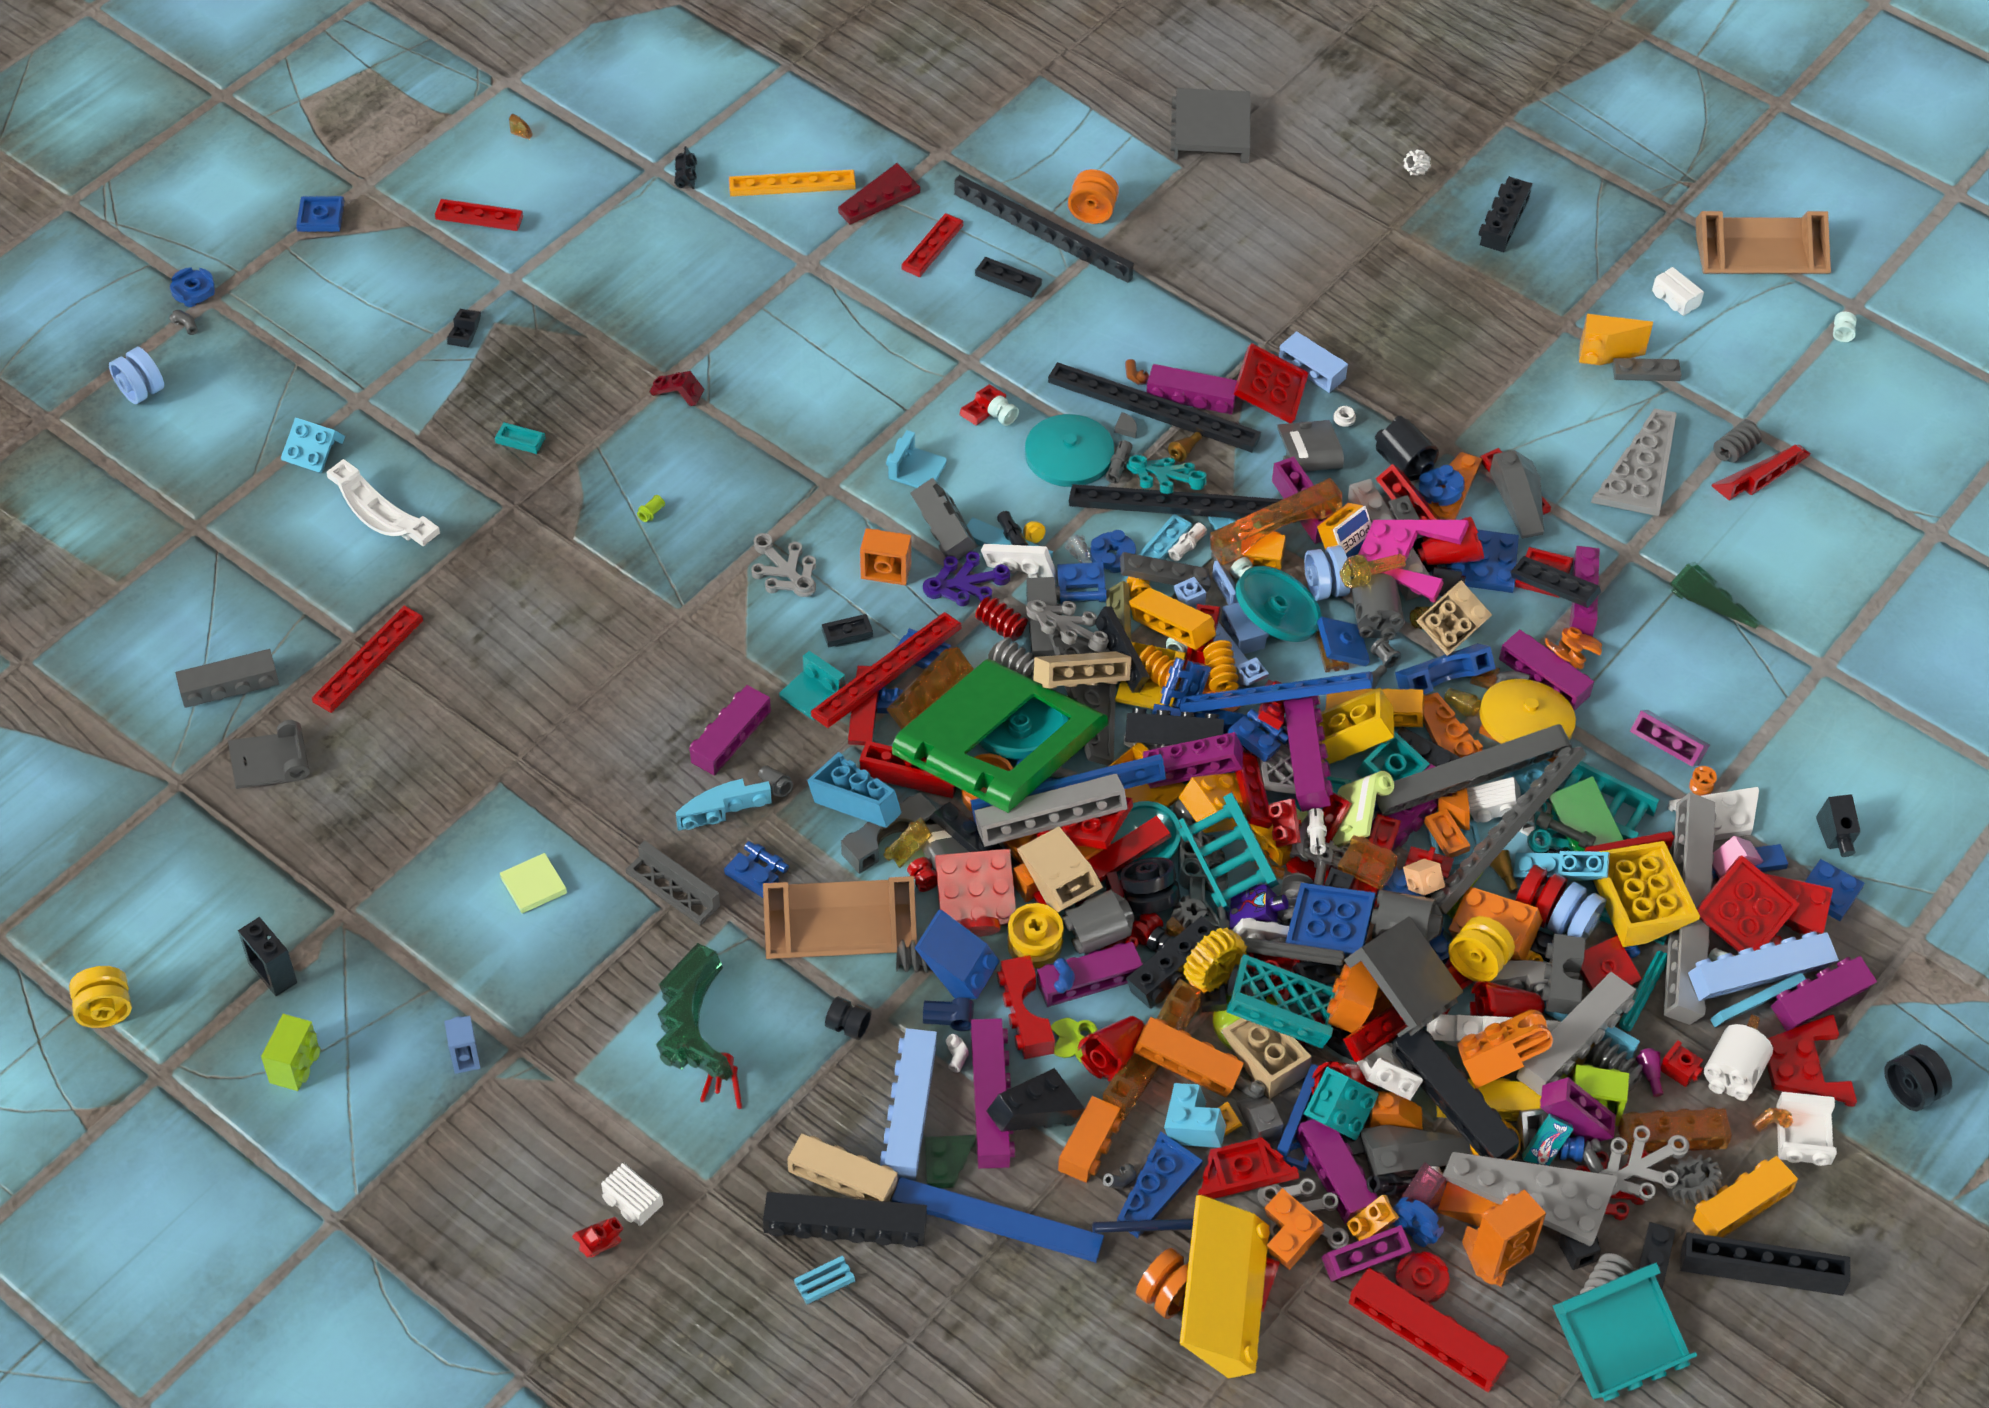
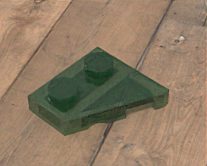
M976 1135L925 1137L927 1185L937 1188H954L959 1178V1173L964 1168L972 1147L976 1144Z

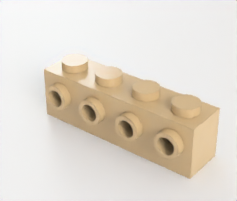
M1116 651L1035 657L1033 681L1043 684L1042 687L1057 688L1060 685L1076 687L1077 684L1098 685L1101 682L1117 684L1118 681L1130 680L1131 657Z
M801 1134L787 1159L788 1172L853 1199L889 1202L898 1185V1173L891 1167L886 1165L880 1166L862 1155L856 1156L848 1153L840 1146L826 1144L816 1136Z

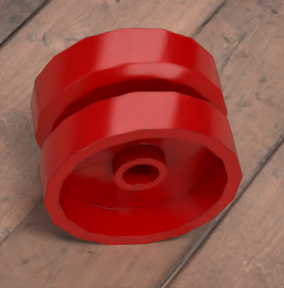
M1534 864L1524 879L1515 901L1537 907L1543 919L1540 927L1546 928L1557 903L1564 894L1568 879L1556 873L1546 883L1547 869Z

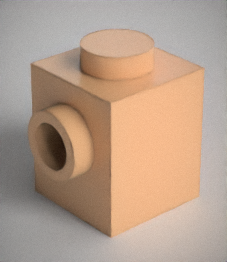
M1422 859L1403 867L1409 891L1427 895L1445 887L1440 863Z

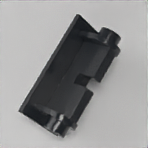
M684 146V153H679L675 157V170L677 172H675L674 183L678 188L690 185L692 189H695V180L697 179L695 165H697V159L687 146Z

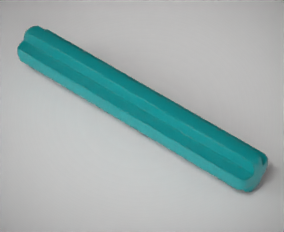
M1661 950L1656 952L1633 996L1634 1005L1628 1013L1623 1014L1620 1020V1029L1626 1032L1632 1030L1667 964V953Z

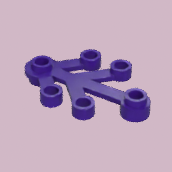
M969 552L966 555V563L953 579L946 580L949 574L958 567L957 558L948 556L944 559V567L938 575L924 581L923 592L930 599H938L943 596L956 602L958 606L964 607L970 602L969 594L978 597L980 601L986 597L992 599V589L990 587L982 586L979 588L972 584L992 580L996 585H1006L1010 581V569L1006 565L999 564L993 571L969 575L973 568L977 567L980 563V555L977 552ZM951 588H958V589H960V590H962V591H959V592L956 593V592H954V591H952V590H950V589H951Z

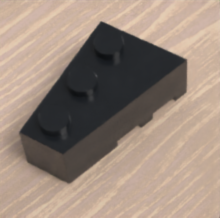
M1053 1068L998 1094L986 1112L1000 1131L1005 1132L1027 1130L1032 1126H1043L1044 1128H1050L1055 1124L1072 1126L1085 1108L1057 1070Z

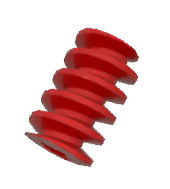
M990 597L984 598L975 613L977 620L982 621L984 625L989 626L991 630L996 631L1004 639L1010 637L1012 642L1016 641L1023 634L1028 623L1026 617L1021 618L1019 612L1014 613L1013 608H1007V604L1004 602L1000 603V599L997 597L992 600Z

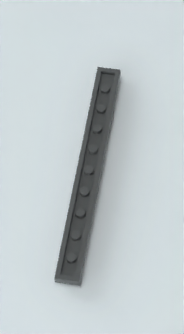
M1566 747L1562 749L1553 763L1545 767L1544 773L1531 783L1530 789L1516 800L1514 807L1502 816L1503 819L1498 825L1489 830L1488 836L1483 842L1477 844L1474 847V852L1460 863L1459 869L1445 880V887L1431 896V899H1436L1441 914H1447L1587 755L1582 747Z

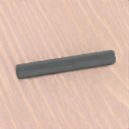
M1246 938L1244 943L1247 946L1245 952L1340 966L1343 965L1345 953L1339 950Z

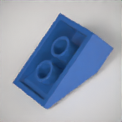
M943 910L937 911L915 946L916 951L954 998L977 999L1000 962L987 943Z

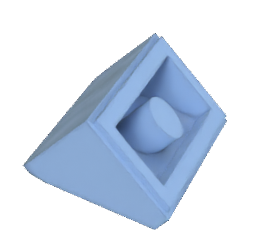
M1218 560L1214 561L1213 579L1228 605L1237 603L1234 580Z

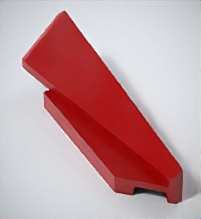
M1795 444L1778 454L1721 479L1711 486L1729 501L1744 490L1752 496L1809 457L1811 453L1801 445Z

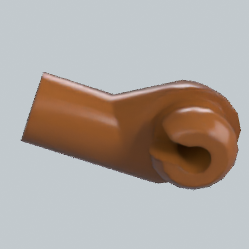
M1128 359L1125 362L1127 379L1138 385L1145 384L1149 378L1148 372L1143 373L1144 370L1138 372L1136 361Z

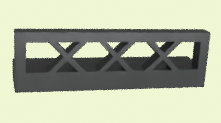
M645 840L638 846L639 857L626 868V873L698 925H702L720 907L719 892ZM644 863L651 868V873L640 874L636 870ZM665 878L669 881V886L658 887L654 883V879ZM673 892H685L688 894V899L676 900L673 898ZM703 905L707 909L699 916L691 910V906Z

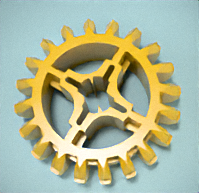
M1219 928L1216 932L1211 931L1208 936L1203 937L1201 942H1197V946L1194 949H1191L1192 953L1186 958L1187 962L1184 964L1185 970L1183 974L1194 988L1196 987L1203 993L1207 991L1212 992L1215 988L1219 989V986L1222 984H1227L1235 964L1240 965L1242 956L1247 954L1245 952L1247 946L1244 944L1245 942L1241 936L1228 928Z

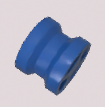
M1568 1136L1559 1150V1160L1565 1161L1570 1158L1574 1159L1575 1162H1582L1584 1136H1577L1576 1138Z

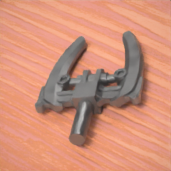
M1314 809V816H1317L1316 809ZM1307 815L1302 822V826L1299 827L1301 843L1292 844L1290 857L1298 856L1302 861L1312 860L1315 863L1314 867L1317 868L1314 880L1315 885L1324 886L1326 871L1332 866L1342 872L1348 870L1350 874L1354 875L1358 862V840L1346 844L1342 848L1337 847V845H1334V841L1330 840V843L1325 842V853L1320 854V848L1317 847L1318 855H1315L1307 848L1310 847V838L1307 835V828L1309 826ZM1337 852L1341 857H1337L1333 853Z

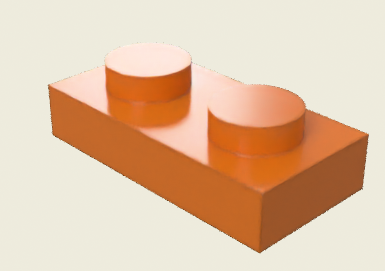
M1447 809L1425 817V825L1445 856L1453 858L1470 851L1471 845Z

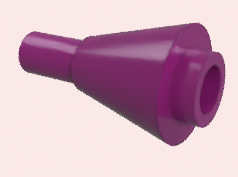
M1654 1048L1643 1049L1635 1059L1638 1065L1641 1064L1643 1066L1642 1072L1650 1082L1653 1097L1662 1096L1663 1090L1660 1083L1661 1052L1655 1051Z

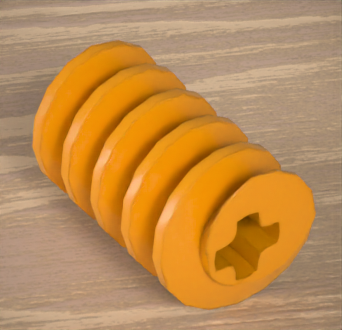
M1219 640L1212 642L1203 651L1205 665L1211 667L1208 676L1211 691L1223 692L1236 690L1239 687V684L1236 683L1238 675L1236 674L1237 668L1234 666V652L1231 650L1232 643L1230 641Z
M1150 645L1139 655V658L1150 676L1149 679L1163 688V686H1166L1170 676L1168 673L1170 666L1174 665L1175 660H1170L1168 655H1163L1161 650L1156 651V647ZM1179 677L1175 689H1178L1182 679L1181 677Z

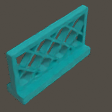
M1244 954L1240 961L1232 998L1228 1003L1226 1012L1323 1048L1332 1036L1333 1028L1328 1024L1330 1013H1327L1326 1009L1329 1003L1323 1005L1316 994L1321 992L1329 995L1331 1000V998L1335 997V993L1332 992V987ZM1246 965L1255 967L1259 975L1251 978L1246 970ZM1269 976H1279L1283 984L1275 987ZM1263 979L1269 990L1260 992L1254 982ZM1248 985L1254 996L1250 997L1240 993L1241 987ZM1292 985H1302L1307 993L1299 996ZM1287 988L1293 998L1284 1002L1278 992ZM1272 994L1278 1005L1274 1006L1267 1003L1264 997ZM1310 997L1317 1008L1308 1011L1302 1000ZM1296 1003L1302 1014L1298 1015L1291 1012L1288 1006ZM1320 1012L1325 1020V1024L1316 1022L1312 1015Z

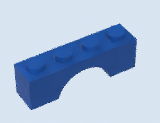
M1477 643L1451 652L1448 656L1443 655L1395 672L1399 689L1423 690V693L1426 694L1432 692L1435 686L1445 681L1466 676H1477L1494 670L1496 667L1491 647Z

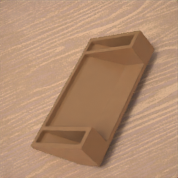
M1701 211L1696 218V239L1703 274L1831 273L1828 211H1807L1801 218L1723 217V211Z
M914 876L889 877L888 880L788 884V882L763 883L766 959L897 953V947L901 940L905 941L906 947H909L911 940H914L917 945Z

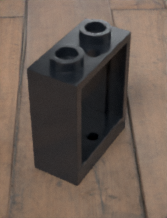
M260 917L238 930L248 964L275 996L297 984L287 948Z

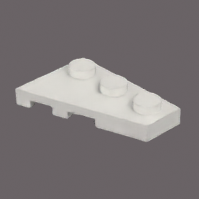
M984 544L981 549L988 567L995 568L997 565L1003 564L1010 569V573H1015L1016 571L1028 574V578L1055 577V585L1058 583L1057 571L1047 547Z

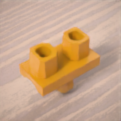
M1381 1195L1347 1222V1226L1352 1235L1356 1236L1358 1241L1385 1231L1399 1216L1391 1207L1387 1195Z

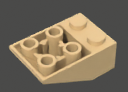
M1461 580L1416 621L1448 656L1488 620L1492 614Z
M1059 826L1017 848L1046 904L1057 912L1103 888L1092 866Z

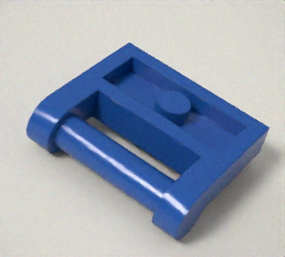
M1103 562L1057 564L1060 604H1063L1064 601L1099 600V602H1106ZM1098 587V591L1067 592L1066 590Z

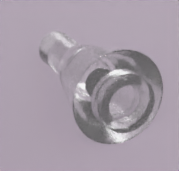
M1077 534L1069 537L1064 548L1080 563H1092L1085 537Z

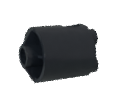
M1397 416L1388 427L1378 431L1375 435V440L1377 441L1376 451L1390 465L1394 464L1402 470L1410 481L1417 480L1421 474L1432 470L1438 459L1439 449L1414 424L1402 416Z

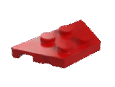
M1260 1137L1221 1148L1210 1149L1208 1165L1205 1167L1201 1189L1198 1190V1195L1216 1199L1298 1179L1299 1173L1295 1166L1291 1167L1286 1163L1283 1155L1277 1150L1272 1149L1270 1144Z

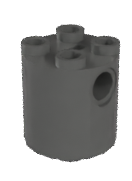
M1373 573L1361 577L1353 584L1351 590L1360 636L1362 638L1386 637L1388 640H1392L1395 638V633L1404 624L1396 579L1384 573Z
M1379 890L1377 904H1380L1379 909L1373 910L1371 923L1374 924L1372 939H1375L1409 916L1429 944L1436 936H1440L1443 916L1436 899Z
M1112 890L1088 899L1076 907L1066 909L1064 911L1065 915L1061 916L1066 930H1072L1075 937L1071 939L1075 951L1079 954L1083 953L1084 956L1131 936L1134 915L1127 900Z

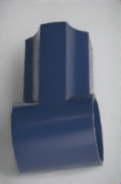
M964 997L955 998L952 1002L924 1000L923 1024L950 1025L956 1031H968L971 1029L974 1002Z

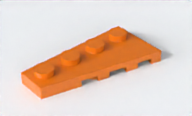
M1460 452L1449 464L1453 467V470L1458 471L1463 476L1465 489L1462 492V497L1451 505L1439 506V503L1431 501L1432 504H1429V506L1440 520H1456L1480 468L1482 458Z
M1438 692L1424 695L1423 723L1434 744L1461 758L1483 750V745L1478 740H1474L1468 733L1469 729L1464 723L1461 724L1457 720L1455 712Z

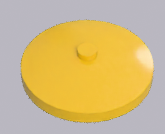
M1510 679L1491 686L1485 692L1479 710L1482 725L1501 744L1557 724L1562 725L1570 740L1576 725L1575 712L1562 694L1543 683L1527 679Z

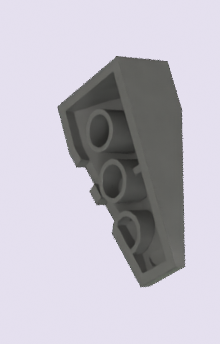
M1516 450L1494 454L1490 474L1521 538L1543 535L1541 478L1533 461Z
M1391 1125L1365 1128L1360 1132L1370 1176L1395 1174L1400 1177L1417 1174L1421 1169L1432 1166L1445 1169L1452 1152L1472 1155L1470 1144L1463 1136Z

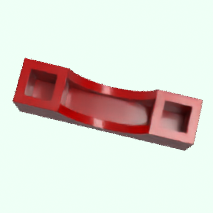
M1031 956L1002 960L1000 971L997 972V980L1000 987L1004 986L1003 1001L1005 1008L1009 1007L1011 1011L1009 1023L1011 1029H1016L1015 1044L1017 1051L1022 1050L1024 1060L1054 1054L1055 1039L1049 1019L1033 1015L1023 1004L1026 996L1036 990V973Z

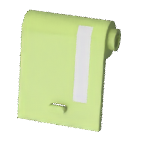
M1380 771L1339 788L1338 795L1347 799L1352 805L1332 839L1334 845L1341 847L1370 836L1376 794L1386 796L1391 794L1394 789L1393 778L1388 772Z

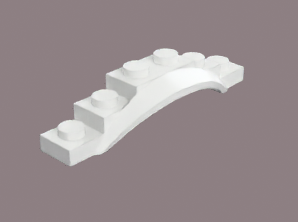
M341 460L327 471L328 478L339 486L352 511L374 531L388 536H402L408 541L412 538L422 546H425L440 534L439 527L424 516L416 518L391 504L360 475L357 468L346 460Z
M1440 1015L1427 1024V1031L1432 1035L1434 1041H1443L1446 1044L1458 1047L1457 1043L1466 1035L1478 1034L1484 1031L1488 1025L1502 1023L1512 1017ZM1546 1020L1547 1028L1552 1032L1561 1022Z

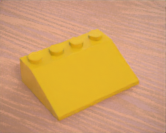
M1664 841L1598 851L1610 853L1608 878L1593 881L1599 895L1606 899L1605 908L1623 947L1649 943L1699 920L1700 915Z

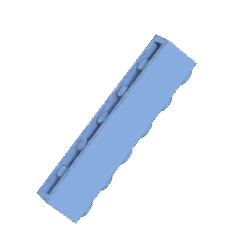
M1814 931L1803 935L1802 939L1796 940L1795 937H1790L1781 941L1779 945H1775L1774 942L1759 947L1760 950L1754 951L1753 948H1747L1738 952L1739 955L1732 956V953L1721 955L1717 958V961L1711 962L1710 958L1695 963L1696 968L1688 972L1698 1000L1702 1001L1787 979L1798 973L1806 974L1825 969L1839 961L1828 932L1817 935V932Z
M906 1028L905 1038H900L898 1053H901L902 1057L901 1060H896L895 1076H898V1082H893L891 1098H895L894 1105H889L887 1118L888 1121H891L890 1128H885L884 1143L888 1145L887 1151H882L880 1166L886 1165L891 1167L898 1173V1179L900 1177L914 1181L917 1179L937 1046V1032Z

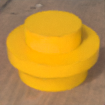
M1031 521L1023 529L1024 538L1036 544L1044 538L1046 530L1040 522Z

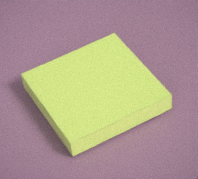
M545 853L500 873L504 885L522 914L567 894L565 885Z

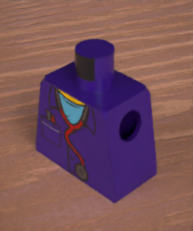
M1263 884L1255 885L1232 897L1230 929L1232 930L1242 918H1253L1256 921L1267 923L1277 922L1278 911L1289 908L1286 895L1277 896L1268 885Z

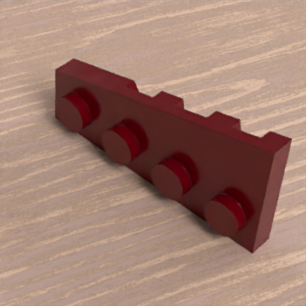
M897 162L838 206V213L851 225L919 194L920 186Z

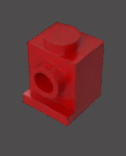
M1677 1040L1664 1056L1661 1072L1686 1087L1691 1080L1696 1082L1704 1070L1701 1067L1703 1059L1681 1046L1682 1042Z

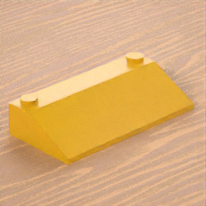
M1198 1195L1195 1202L1180 1344L1228 1379L1256 1373L1267 1244L1270 1235L1269 1225L1254 1213Z

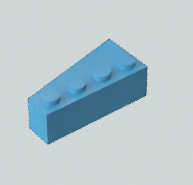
M840 752L834 755L807 780L814 802L885 828L902 814L895 790L879 779L870 777L869 772L857 768L856 763L851 760L847 761Z

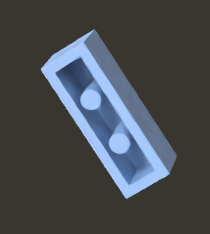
M1296 331L1280 345L1279 357L1309 372L1307 379L1328 393L1346 379L1348 364Z

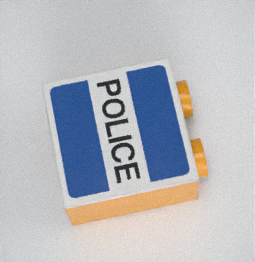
M1347 503L1319 524L1317 528L1325 550L1327 547L1341 546L1345 551L1350 568L1358 562V553L1372 523L1366 506Z

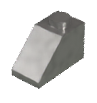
M1263 1096L1260 1099L1250 1097L1237 1101L1238 1108L1252 1139L1262 1137L1268 1143L1281 1140L1283 1122L1271 1100Z

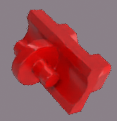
M1295 799L1271 803L1268 806L1269 816L1273 820L1272 837L1276 847L1282 848L1301 843L1299 827L1302 826V823L1297 818Z
M1411 846L1405 866L1422 859H1427L1440 863L1443 877L1448 878L1454 858L1435 853L1436 848L1432 846L1429 851Z
M612 1217L579 1230L572 1237L580 1243V1252L587 1258L594 1257L600 1252L617 1246L622 1241L619 1234L622 1232L623 1226L616 1217Z

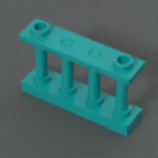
M1580 761L1568 775L1570 778L1563 787L1564 789L1593 776L1599 790L1614 798L1608 807L1613 818L1623 802L1636 808L1626 826L1615 822L1623 840L1639 836V833L1634 830L1645 813L1654 817L1660 799L1652 794L1645 793L1589 766L1583 761Z
M1232 792L1223 797L1226 802L1223 805V809L1190 826L1182 818L1179 820L1182 827L1178 829L1184 842H1190L1215 891L1211 894L1217 907L1222 906L1226 912L1230 910L1226 900L1259 883L1265 884L1266 882L1270 888L1280 884ZM1227 817L1229 819L1234 818L1237 826L1234 827L1233 831L1201 848L1199 847L1194 837L1195 834ZM1238 839L1240 841L1245 839L1248 848L1245 849L1244 853L1210 869L1205 856ZM1248 861H1251V863L1256 861L1260 869L1256 871L1255 875L1221 891L1216 881L1217 877Z

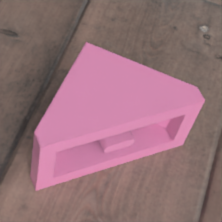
M1733 836L1713 852L1714 861L1712 868L1720 879L1739 855H1743L1754 866L1761 864L1763 860L1751 841Z

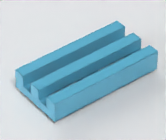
M843 1256L794 1279V1283L806 1304L855 1282V1276L850 1272L848 1264L846 1265ZM845 1274V1277L807 1294V1291L830 1282V1280Z

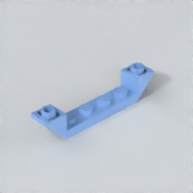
M1195 577L1174 585L1178 601L1195 609L1197 604L1205 605L1206 591ZM1218 622L1214 642L1227 640L1232 643L1231 650L1234 652V666L1237 668L1236 674L1238 675L1236 683L1249 686L1269 677V673L1257 658L1248 661Z

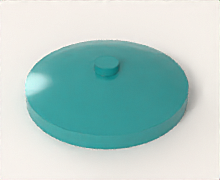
M1075 414L1056 415L1042 420L1032 428L1025 442L1026 462L1034 474L1048 483L1063 487H1071L1072 484L1088 485L1099 480L1109 471L1110 460L1114 455V442L1108 430L1091 418Z
M1256 566L1247 569L1237 581L1236 597L1240 607L1247 617L1266 633L1289 642H1303L1312 638L1319 629L1317 621L1322 617L1317 601L1302 583L1289 574L1272 567Z
M1033 697L985 737L979 745L988 752L1004 758L1025 759L1066 723L1068 717Z

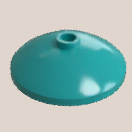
M1152 801L1135 802L1112 839L1111 844L1153 817L1158 816L1169 830L1171 837L1135 861L1151 857L1170 859L1180 845L1181 834L1178 830L1181 828L1176 815L1168 807Z

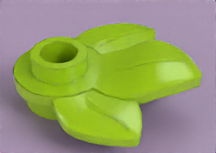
M1063 1018L1054 1022L1051 1025V1029L1060 1037L1055 1045L1054 1055L1060 1058H1069L1075 1055L1078 1061L1082 1063L1080 1058L1083 1054L1081 1049L1078 1051V1045L1084 1036L1080 1032L1087 1031L1089 1034L1098 1030L1097 1026L1089 1020L1077 1022L1071 1018Z

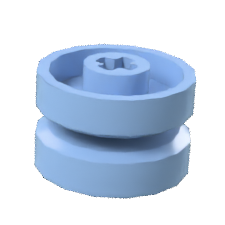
M135 347L128 351L126 359L120 356L109 363V369L115 383L124 396L133 404H138L145 400L147 392L155 394L164 388L163 377L158 367L140 347Z
M1341 546L1327 547L1325 552L1321 549H1313L1305 553L1306 581L1308 589L1316 601L1328 599L1331 593L1335 597L1346 596L1350 593V568L1345 551Z
M1573 882L1557 903L1550 917L1547 929L1560 935L1567 931V936L1585 938L1586 941L1602 915L1606 899L1596 893L1586 898L1587 888Z

